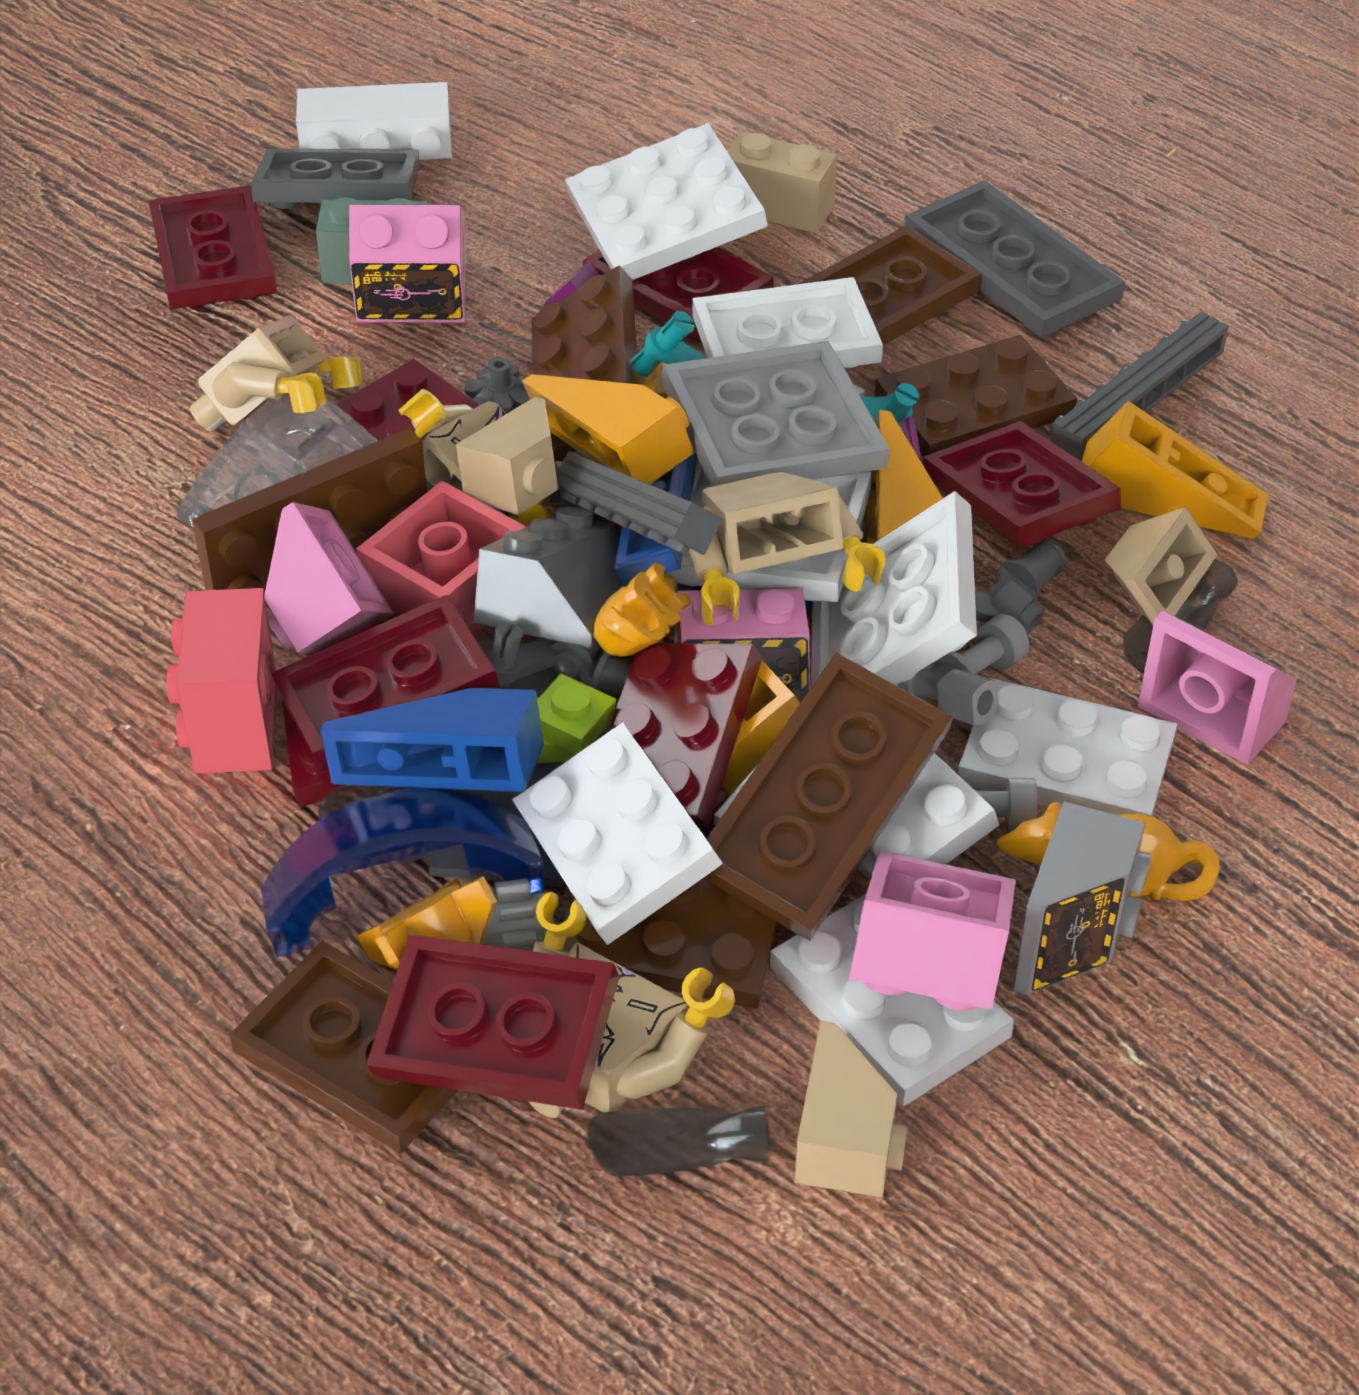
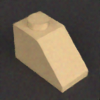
M532 398L456 444L463 492L490 507L519 515L558 490L551 434L544 398Z
M1186 507L1130 525L1104 561L1136 607L1154 625L1155 617L1161 611L1173 616L1177 614L1218 554Z
M820 1020L797 1139L794 1183L883 1198L887 1168L902 1171L908 1126L894 1124L897 1093L836 1023Z

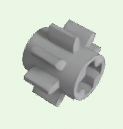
M527 879L495 882L497 902L483 945L533 951L535 942H543L546 934V929L537 920L536 909L541 897L548 892L531 894L530 884Z

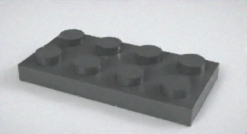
M985 180L905 215L904 226L907 225L980 272V291L1041 338L1123 299L1124 280Z

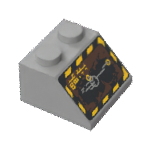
M1063 801L1027 904L1014 991L1028 995L1112 962L1119 936L1133 938L1143 899L1131 896V892L1142 895L1152 859V854L1140 851L1146 823Z

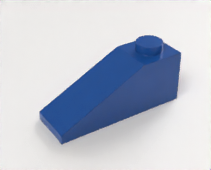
M469 688L326 721L320 729L332 784L525 792L544 747L536 690Z

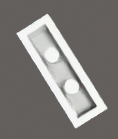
M447 82L297 89L296 125L299 149L419 150V160L452 158Z

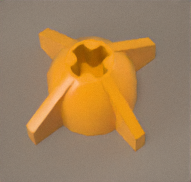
M484 876L463 886L458 878L447 882L435 893L397 913L389 920L361 932L356 938L369 961L398 970L409 934L483 944L497 900Z

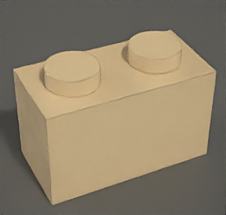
M741 131L727 152L764 208L767 222L817 234L835 206L837 154L818 150L812 145H797L772 139L761 133Z

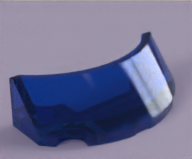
M416 788L395 790L392 793L372 798H363L337 809L299 836L274 865L261 887L266 929L276 956L280 957L311 948L310 930L317 916L322 912L326 914L337 908L330 877L460 844L463 846L470 875H480L486 871L499 877L502 881L527 879L530 884V893L544 890L543 863L527 822L509 810L488 800L445 789Z

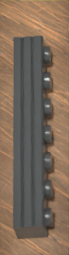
M1200 312L1189 321H1183L1178 330L1170 336L1165 335L1158 345L1149 352L1144 351L1131 366L1123 367L1107 384L1102 383L1093 395L1086 400L1081 399L1074 409L1065 416L1057 417L1051 426V442L1082 461L1087 441L1128 401L1144 412H1147L1216 357L1220 356L1224 352L1229 325L1223 322L1220 323L1219 320L1213 317L1210 318L1204 312Z
M568 451L565 457V463H562L559 469L560 473L556 475L558 488L564 491L561 498L684 555H687L690 549L705 555L723 520L688 500Z

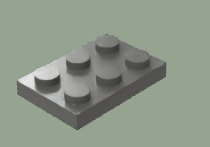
M267 148L251 181L253 202H268V205L272 208L286 209L297 206L299 202L319 203L321 206L322 200H336L344 197L356 200H390L394 198L410 200L420 170L419 150Z

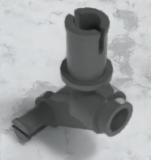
M1045 539L1043 542L1033 545L1019 559L1005 561L998 568L996 575L997 584L989 593L975 589L976 620L986 623L997 615L1006 614L1018 620L1025 628L1027 634H1029L1045 612V609L1037 603L1041 586L1053 576L1062 572V568L1066 565V556L1062 548L1056 542Z
M512 623L497 625L492 652L486 654V657L495 669L500 689H510L511 683L518 679L551 667L557 675L564 674L574 680H582L587 686L620 699L631 664L609 655L599 644L588 648L542 638L520 645L523 630L516 625L511 632Z

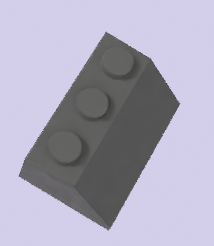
M563 507L558 508L556 514L548 518L532 520L530 526L519 531L504 533V538L480 548L474 623L495 628L501 623H512L511 631L517 625L523 630V634L588 648L597 645L598 642L594 638L596 617L609 597L623 587L614 570L621 535L620 531L614 523L594 520L593 512L590 510Z

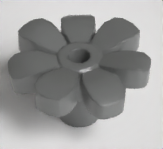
M496 357L488 362V368L476 373L477 379L466 381L465 394L480 405L488 401L497 403L506 413H509L513 408L516 409L530 400L522 382L528 376L520 377L518 366L510 364L506 358Z

